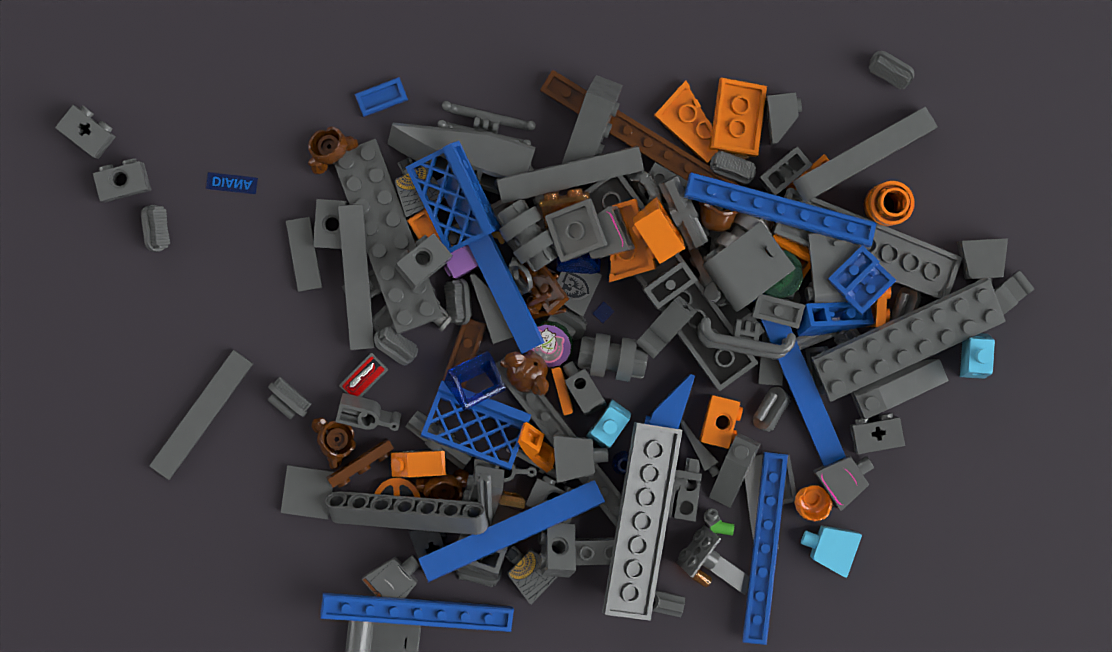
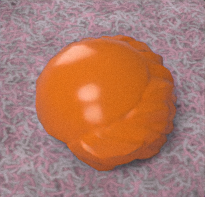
M810 485L802 488L796 494L794 504L796 510L804 519L815 522L828 517L833 502L825 489L818 485Z

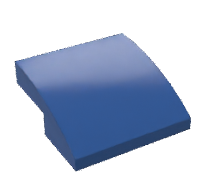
M863 245L828 278L836 290L860 315L865 313L896 282V279L879 264L880 261Z

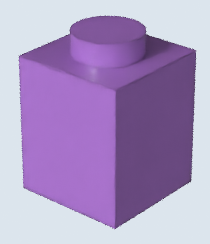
M469 245L451 253L453 255L451 260L444 265V269L449 277L453 275L455 279L461 278L479 268Z

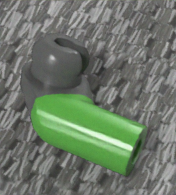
M709 508L704 513V521L710 530L714 533L733 536L734 524L722 522L716 509Z

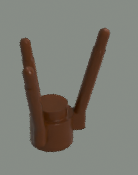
M555 274L553 277L557 279L559 275ZM533 292L525 295L524 301L534 319L551 315L547 311H540L542 308L540 302L550 298V293L538 298L535 297ZM561 308L555 314L565 313L566 309Z

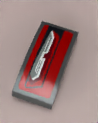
M372 352L339 386L346 394L362 397L389 369Z

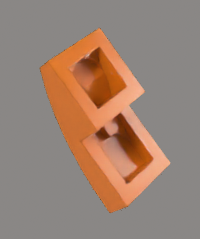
M528 422L523 423L518 443L524 453L547 473L553 469L555 462L554 448L543 441L544 433Z

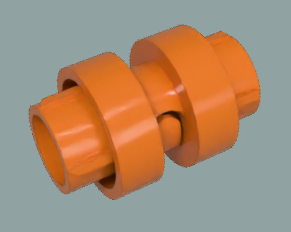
M887 181L874 186L869 190L864 200V210L868 219L886 227L904 222L910 217L914 209V196L911 190L905 184L898 181ZM885 196H889L893 200V212H888L885 209L883 203Z

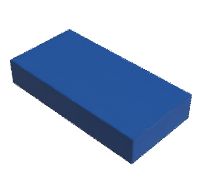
M400 77L355 94L363 117L408 101Z

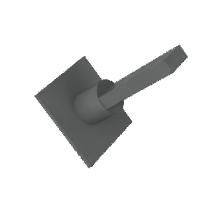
M703 525L701 529L695 532L689 546L681 551L676 563L692 578L700 567L704 566L745 595L748 592L749 576L714 551L721 538L706 525Z

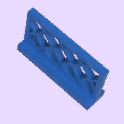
M460 141L450 143L442 149L406 166L407 172L441 242L450 253L501 228ZM442 154L445 155L448 161L446 170L435 166L437 157ZM420 165L429 168L426 180L418 178L414 168ZM433 170L445 174L441 186L430 182ZM449 176L457 179L459 184L457 192L446 188ZM428 187L440 190L436 202L429 200L427 196ZM444 192L455 196L452 208L441 204ZM459 198L468 202L469 210L467 214L456 210ZM439 208L450 212L447 224L439 221L437 217ZM455 214L466 218L462 230L451 226ZM470 220L478 223L482 231L481 233L474 235L467 232ZM450 230L461 234L459 243L453 247L448 240Z
M441 381L421 437L511 470L520 447L518 443L519 435L517 438L508 441L504 429L512 426L521 432L523 423H529L531 414ZM440 399L449 402L453 411L441 415L437 407ZM466 409L472 411L475 419L463 424L459 412ZM436 412L438 417L433 419L434 413ZM455 414L460 426L448 430L443 419ZM491 418L495 420L498 428L486 433L481 421ZM440 421L444 429V433L439 435L427 432L430 424ZM478 423L482 435L470 439L466 427ZM462 429L467 441L457 444L453 442L450 434ZM500 431L505 443L493 448L488 436ZM485 438L489 450L482 453L476 451L473 442ZM513 443H515L514 449L511 447ZM507 446L511 454L509 462L499 460L495 451Z

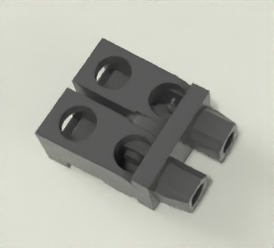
M686 458L684 470L676 469L668 517L672 515L673 518L696 521L702 476L699 473L700 465L698 459ZM676 494L675 507L673 509L674 497Z

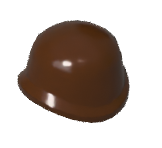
M698 201L700 206L699 222L702 226L712 231L721 232L730 229L736 214L739 213L729 209L718 210L710 204Z

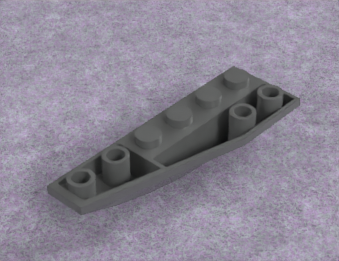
M394 122L387 143L404 155L418 161L450 143L460 141L482 189L499 195L497 179L528 172L536 147L489 132ZM442 154L437 157L435 166L446 170L448 161L445 155Z

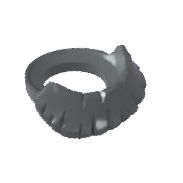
M643 170L631 174V188L644 205L649 204L656 197L661 202V190L649 173ZM639 182L646 188L649 198L641 193L638 186Z
M513 257L508 269L521 295L532 289V277L528 269L523 264L521 265L516 257ZM518 269L522 270L528 280L527 286L521 282Z

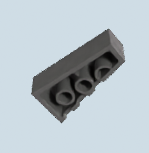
M598 75L595 76L585 95L562 163L603 153L605 145L601 143L604 137L608 138L612 128V124L609 122L611 116L615 117L620 103L617 100L623 85Z

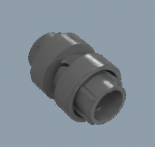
M520 199L497 215V219L503 226L498 231L506 243L514 239L517 246L520 247L513 253L521 265L527 262L531 270L536 272L559 256L553 245L554 241L550 230L548 229L542 233V229L536 224L543 218L535 206L529 209L525 201Z
M596 333L595 338L587 336L582 338L577 366L581 369L589 370L590 376L603 378L606 370L616 372L615 380L630 382L631 377L640 379L644 377L648 353L639 345H636V339L622 337L621 344L619 345L617 343H610L611 335Z

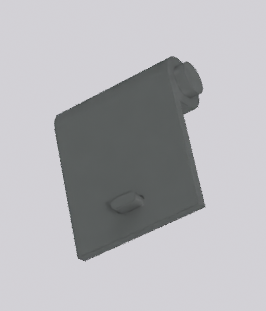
M762 221L717 253L713 250L703 258L705 263L702 264L736 312L747 306L796 269Z
M818 233L807 234L812 282L805 288L806 301L810 303L847 302L830 283L828 278L862 245Z
M348 620L345 652H419L421 626Z

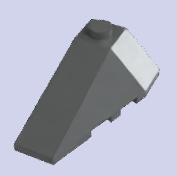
M940 359L921 360L850 394L860 417L867 419L949 380Z

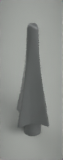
M681 419L680 426L688 437L703 470L706 471L708 469L712 477L716 476L720 472L716 466L718 461L697 439L684 420Z

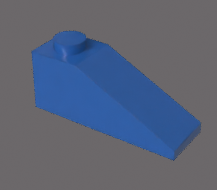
M848 302L805 304L797 333L798 336H820L843 330L874 325L872 310L870 307L865 313L860 315Z
M688 374L651 412L650 416L646 415L644 424L678 429L695 375Z

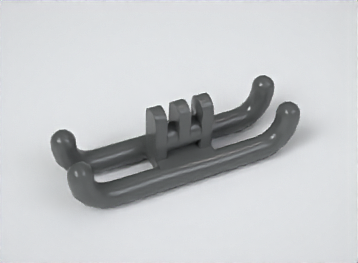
M449 101L442 103V108L447 112L475 118L474 128L450 123L445 120H439L437 123L438 127L489 132L531 146V142L528 139L523 140L497 133L499 124L531 131L535 129L534 121H525L453 104Z
M704 317L697 325V335L700 341L708 347L770 359L784 357L790 352L796 342V336L793 333H789L782 340L781 345L759 341L761 324L755 322L753 331H751V321L746 320L744 329H741L742 320L737 318L735 320L733 336L713 332L711 320L708 317Z

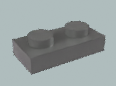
M761 294L755 299L751 316L799 329L805 305Z

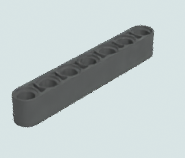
M924 107L793 181V184L804 203L925 136L938 128L927 107Z
M342 491L330 493L325 500L331 520L340 524L472 535L482 534L488 528L484 506L478 502Z

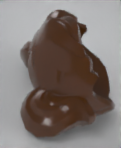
M333 126L328 127L326 131H316L308 144L309 152L312 156L308 165L311 166L312 172L316 175L324 173L328 168V164H333L342 158L346 151L349 152L352 149H356L359 146L358 141L352 136H345L338 128Z
M532 350L523 354L512 352L507 354L505 359L500 362L502 367L507 368V378L516 390L520 392L532 391L534 394L546 395L549 383L546 380L548 365L540 355Z
M323 417L313 419L312 429L318 434L317 442L321 451L328 457L327 460L330 468L337 469L342 463V458L349 455L356 447V442L353 440L354 431L349 425L335 421L327 422ZM335 437L339 438L338 442L335 441Z
M459 469L453 475L446 473V475L433 476L430 479L419 478L416 479L415 485L420 492L424 493L425 498L462 501L463 487L467 486L469 472Z

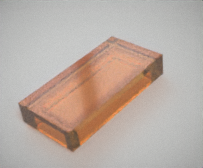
M502 491L499 504L524 509L525 499L519 493Z

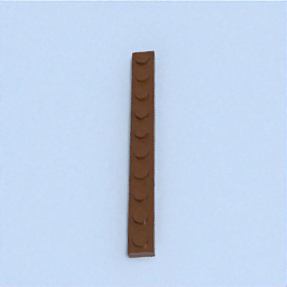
M554 70L551 71L540 89L542 93L578 115L587 90ZM618 110L615 117L611 116L609 122L612 124L610 135L630 147L639 146L641 154L688 181L689 174L695 173L739 185L734 181L714 174L710 166Z

